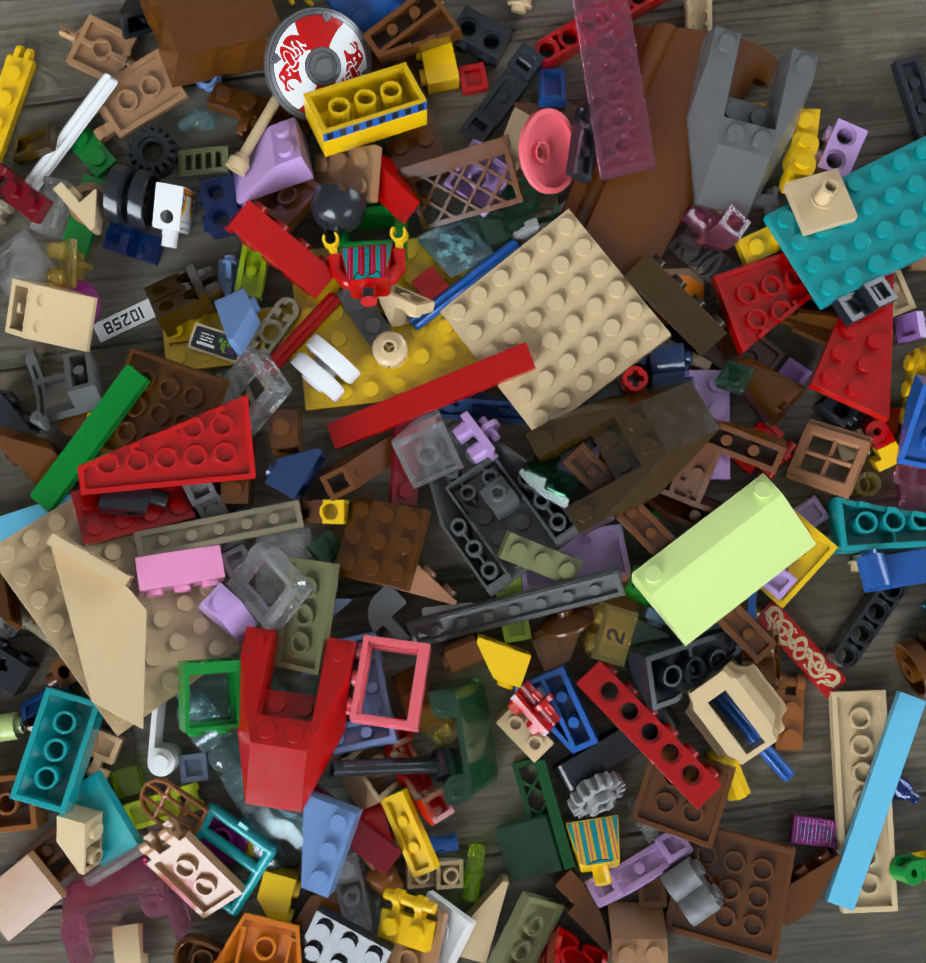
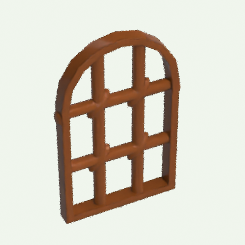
M154 778L146 782L141 788L139 796L140 805L150 819L164 828L162 825L164 821L158 817L161 811L168 817L176 819L178 824L193 833L195 837L197 836L210 810L208 806L165 778ZM153 782L167 785L165 792L155 786ZM148 786L162 797L159 804L145 795ZM171 789L186 798L184 805L171 797L169 793ZM166 799L179 807L181 811L178 817L165 809L163 804ZM146 801L156 809L154 814L149 810ZM190 802L204 811L202 817L189 809L188 805ZM185 812L199 821L196 829L183 821L182 817Z

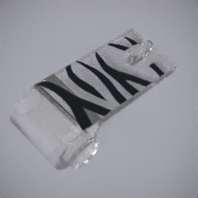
M691 225L667 246L671 253L705 281L707 291L716 301L718 299L710 278L743 266L738 262L734 263Z

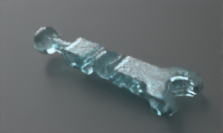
M189 687L190 720L222 717L207 695L201 692L194 695ZM179 707L176 709V715H177L178 720H179ZM216 730L205 731L204 736L190 737L195 745L202 750L203 754L209 751L208 760L211 767L217 772L223 773L219 777L220 780H222L226 791L245 819L252 824L251 828L277 846V853L268 865L267 870H276L284 862L285 853L280 844V839L288 840L297 850L302 851L303 814L295 811L245 804L239 743L235 739L227 738L232 733L217 734ZM252 844L253 853L259 860L264 851Z

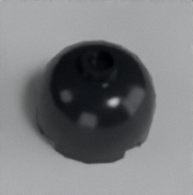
M323 183L315 187L311 198V211L314 220L324 228L325 233L335 236L334 232L340 235V233H348L355 230L363 221L367 200L353 189L348 188L346 193L338 190L339 185Z

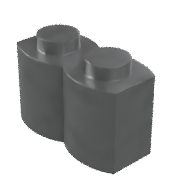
M688 856L666 871L660 879L669 894L677 902L685 917L695 927L722 908L724 903L721 899L724 897L715 883L710 884L704 876L706 871L698 859L693 860Z

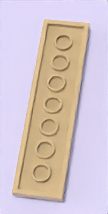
M882 688L830 691V697L828 698L838 854L841 852L887 720L886 690ZM892 802L854 911L840 906V911L843 914L898 911L897 882L891 877L889 872L890 862L895 857Z

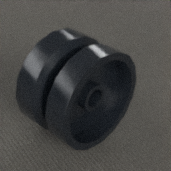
M117 163L111 168L106 180L103 196V211L109 223L123 226L129 222L136 229L145 231L151 229L153 226L156 182L161 183L157 171L142 168L136 172L133 166Z

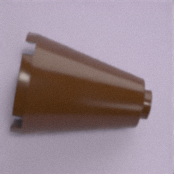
M738 356L728 366L730 380L761 423L769 429L786 414L785 412L789 407L793 406L806 390L797 381L748 356H744L742 359Z

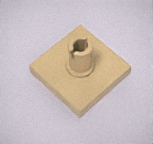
M837 168L787 182L783 187L803 236L854 222L858 217Z

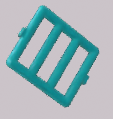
M210 803L208 805L210 810L196 838L200 841L203 837L251 871L246 882L236 876L246 886L243 894L221 907L232 916H236L277 853V846L250 828L252 824L246 819L242 818L239 820L218 804ZM216 817L264 851L258 862L210 829L208 826L212 819Z

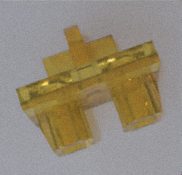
M68 238L62 242L47 244V257L59 259L60 261L59 268L47 269L46 283L66 289H76L77 280L84 281V272L92 271L93 266L90 263L84 262V253H77V239Z

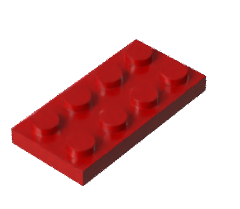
M183 486L154 488L168 492V501L165 509L149 505L144 518L98 513V504L102 493L81 495L80 490L71 491L70 494L84 547L134 535L133 532L195 520L192 504Z

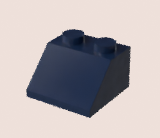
M316 448L281 457L277 463L273 461L269 465L265 473L268 477L265 483L293 499L302 501L328 454Z

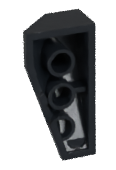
M722 628L703 632L687 646L678 637H672L627 649L630 675L649 709L652 711L677 703L683 698L682 694L689 688L700 685L703 682L702 678L713 670L718 671L741 653L740 647Z

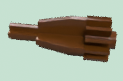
M798 308L780 324L790 326V330L819 344L826 345L838 314L828 310Z

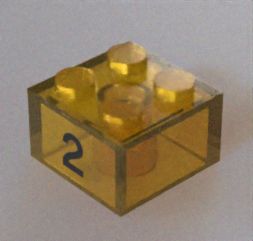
M601 601L598 606L594 605L592 609L594 612L593 626L591 632H586L582 647H585V653L591 658L624 667L639 613Z

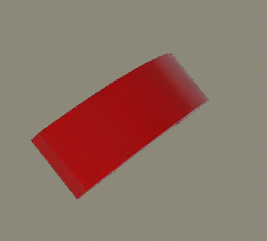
M402 714L395 717L397 719H404ZM397 729L399 742L383 746L387 758L418 757L410 742L414 739L411 731ZM428 774L395 775L402 789H408L415 808L431 826L455 813L442 787L436 790Z

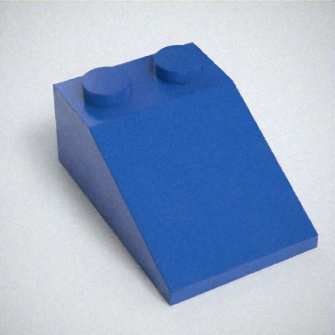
M915 374L906 402L896 462L926 469V376Z

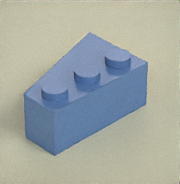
M313 791L303 810L301 888L327 898L336 890L363 811L362 808Z

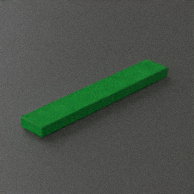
M127 364L29 496L47 512L57 508L79 479L78 465L95 458L151 381L133 366Z

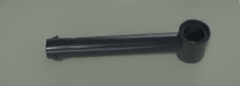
M452 747L435 749L431 752L432 757L331 760L330 763L331 777L434 774L435 781L449 782L459 778L456 751Z

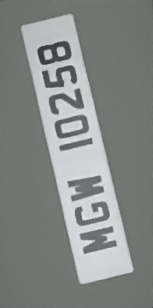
M146 299L95 323L93 328L100 342H103L154 318L155 314L149 299Z

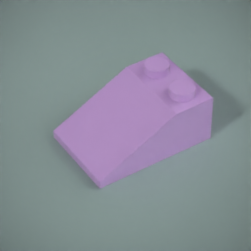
M295 117L271 125L264 131L249 157L250 168L244 177L233 172L236 200L239 205L248 200L251 201L313 179L307 138Z

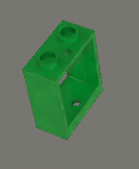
M373 204L366 206L363 221L355 230L392 228L394 226L396 228L395 238H400L403 235V227L408 232L407 221L405 224L401 223L383 204ZM351 232L340 233V244L337 250L338 253H341V248L393 243V248H395V242L393 239L351 242ZM407 240V241L403 244V248H406V261H408V240Z
M235 657L178 661L179 729L188 733L189 737H200L205 735V731L216 730L217 734H228L233 732V728H240L241 660ZM227 672V717L190 720L189 675Z

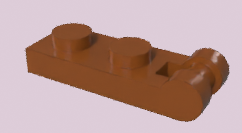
M781 673V684L774 686L775 691L787 706V711L782 716V723L785 729L778 734L777 742L772 745L775 750H803L804 690L806 687V677L804 674L786 676L785 673ZM786 687H793V694H785Z

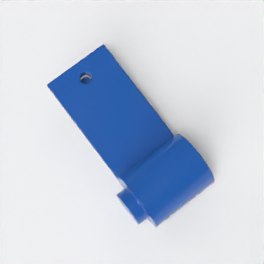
M926 548L885 556L884 553H878L877 549H870L860 552L861 557L856 559L864 592H875L926 583Z

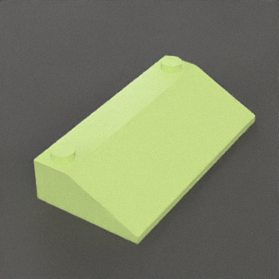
M762 473L632 573L631 582L681 642L687 646L808 552L816 543L781 491Z

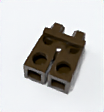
M193 264L185 267L186 271L175 273L144 288L155 317L168 338L178 333L176 327L189 320L200 319L207 312L209 315L215 313L214 301L225 297L210 265L196 271Z

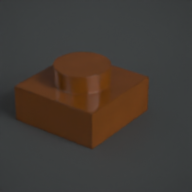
M660 877L638 889L640 908L668 907L666 888Z

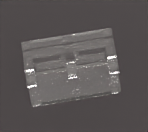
M44 176L45 189L43 194L54 203L41 225L31 222L30 228H32L33 232L62 239L70 211L68 205L58 196L53 188L60 182L69 188L72 184L63 179Z

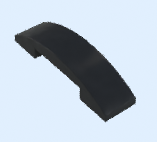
M523 41L507 63L508 67L477 110L474 109L459 132L471 141L474 139L486 142L512 110L514 102H517L522 96L545 57Z

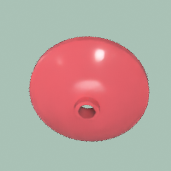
M552 108L537 110L529 116L522 128L518 145L519 161L526 179L534 189L544 194H555L563 191L573 179L565 174L572 125L565 115Z

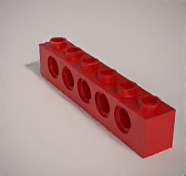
M599 661L576 685L695 808L699 809L722 786L717 780L720 775L712 766L707 764L704 767L696 759L699 753L689 743L683 745L676 738L679 733L668 722L663 725L656 718L659 714L657 710H650L647 703L643 705L636 698L639 692L628 681L623 684L616 677L619 672L608 661L605 664ZM605 683H613L617 687V695L614 698L608 699L603 696L601 689ZM625 703H632L636 706L637 714L633 719H626L622 715L621 709ZM647 723L653 724L657 729L655 738L651 740L645 739L641 732L642 727ZM667 744H672L677 749V755L673 760H666L662 756V749ZM688 765H693L697 769V777L693 781H686L682 775L683 769Z

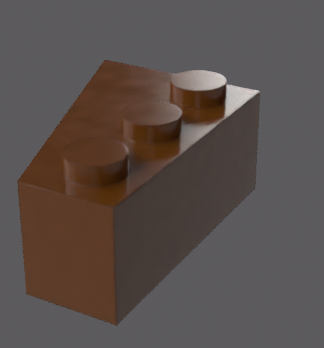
M407 0L362 34L382 65L463 39L460 27L441 0Z

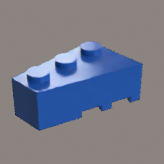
M565 660L523 679L522 684L528 680L543 696L549 692L554 695V698L549 703L561 719L553 726L551 731L572 753L598 743L599 733ZM513 686V690L516 692L519 687Z

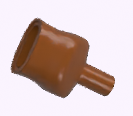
M363 859L370 868L365 881L378 894L382 902L388 901L383 898L386 888L394 890L396 888H403L405 883L399 877L394 864L387 874L384 875Z

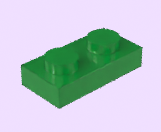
M88 126L85 127L71 146L73 151L97 178L102 179L111 168L119 163Z

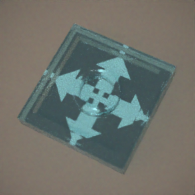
M463 219L437 227L419 235L418 243L450 278L479 265L494 253Z

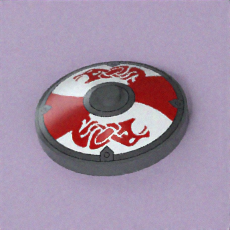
M313 7L291 13L275 27L265 49L264 72L272 95L288 113L307 121L303 99L304 93L372 73L371 52L367 41L362 35L363 33L356 24L335 10Z

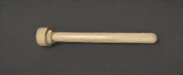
M273 95L241 150L234 155H230L225 164L231 171L244 177L249 170V157L280 105Z

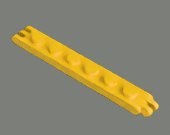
M21 45L16 46L13 54L8 53L0 74V163H3L36 69V61H33L35 51L27 48L25 51L24 46Z

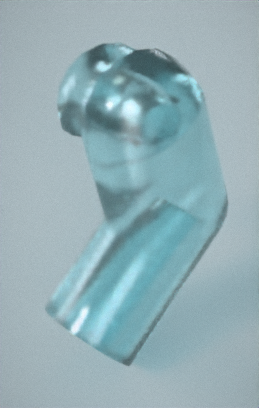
M194 110L176 121L183 134L194 127L205 131H211L216 127L215 117L201 110Z

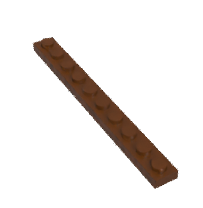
M583 442L562 461L591 493L616 480L606 465ZM643 504L616 518L653 557L676 540ZM740 605L716 622L757 664L778 645Z

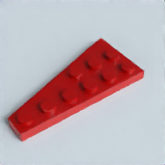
M893 273L885 277V279L894 291ZM893 303L848 327L845 326L838 315L808 388L883 422L890 419Z

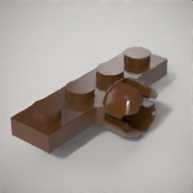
M217 82L207 100V108L239 119L236 127L237 136L245 143L270 99ZM279 105L267 128L295 116ZM295 117L308 142L313 132L308 121Z

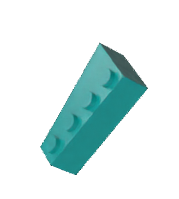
M835 497L826 502L828 515L830 516L828 520L831 541L838 546L833 555L857 554L870 549H877L878 552L926 548V513L911 512L900 510L896 507L872 505L868 502L850 501L840 497Z

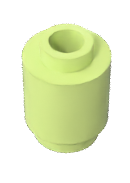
M19 712L0 714V742L21 739L23 733L26 732L22 725L21 714Z

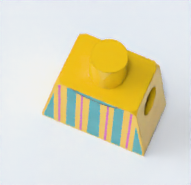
M618 815L566 823V834L580 872L592 871L595 886L611 884L609 869L619 867L620 863Z

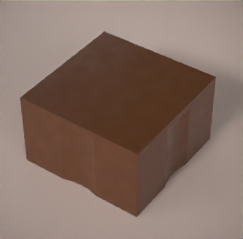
M139 0L147 23L157 39L159 54L172 88L208 81L224 74H241L264 69V54L267 42L275 27L280 23L272 0Z

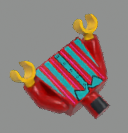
M394 226L390 229V236L395 242V248H393V243L341 248V253H338L337 250L340 244L338 234L334 232L336 241L333 244H328L325 234H323V244L330 253L327 256L332 277L343 289L350 291L351 298L360 299L363 306L372 307L377 304V297L390 295L392 286L397 284L406 271V248H403V244L408 240L409 234L405 227H403V235L400 238H395L396 228Z

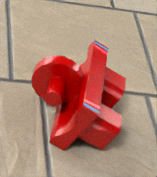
M528 680L510 697L511 701L508 704V708L517 715L523 712L529 719L526 726L532 735L539 733L543 736L547 735L561 719L549 703L554 698V695L549 692L543 696Z

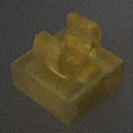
M442 712L424 730V733L439 748L448 747L462 733V730Z

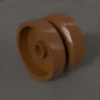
M925 629L916 634L915 640L907 637L896 642L893 646L895 659L901 673L913 691L926 699Z

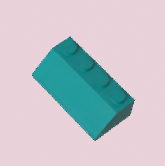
M46 687L9 797L10 799L62 814L74 809L103 720L102 714L87 694Z

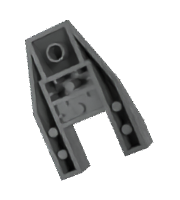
M715 26L703 37L686 116L694 205L747 217L790 143L813 83L819 55L792 48L779 58L769 107L728 97L742 33Z

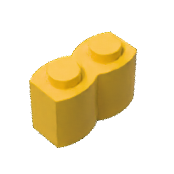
M797 131L794 134L782 162L784 172L779 181L781 193L785 194L783 187L787 182L813 175L816 168L814 156L819 147L817 135Z

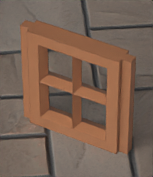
M809 419L785 478L849 499L870 450L873 438ZM813 435L833 441L827 455L808 449ZM838 443L858 449L852 463L832 457ZM806 454L825 460L820 473L801 468ZM830 462L850 468L844 482L825 476Z

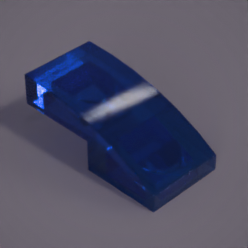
M110 223L102 248L158 266L164 246H160V237L138 232L131 227Z

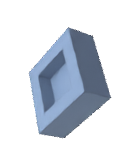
M208 751L182 753L179 755L181 783L204 781L211 778Z

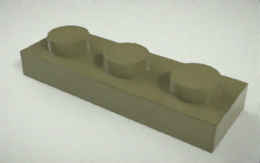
M507 530L497 553V556L503 560L559 582L575 578L583 563L582 560L509 530Z

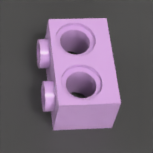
M840 118L832 126L827 125L820 139L824 143L821 150L818 149L814 156L816 168L813 175L835 168L838 169L841 177L850 174L868 131ZM837 136L843 137L846 144H841ZM826 160L833 161L835 168L829 167Z

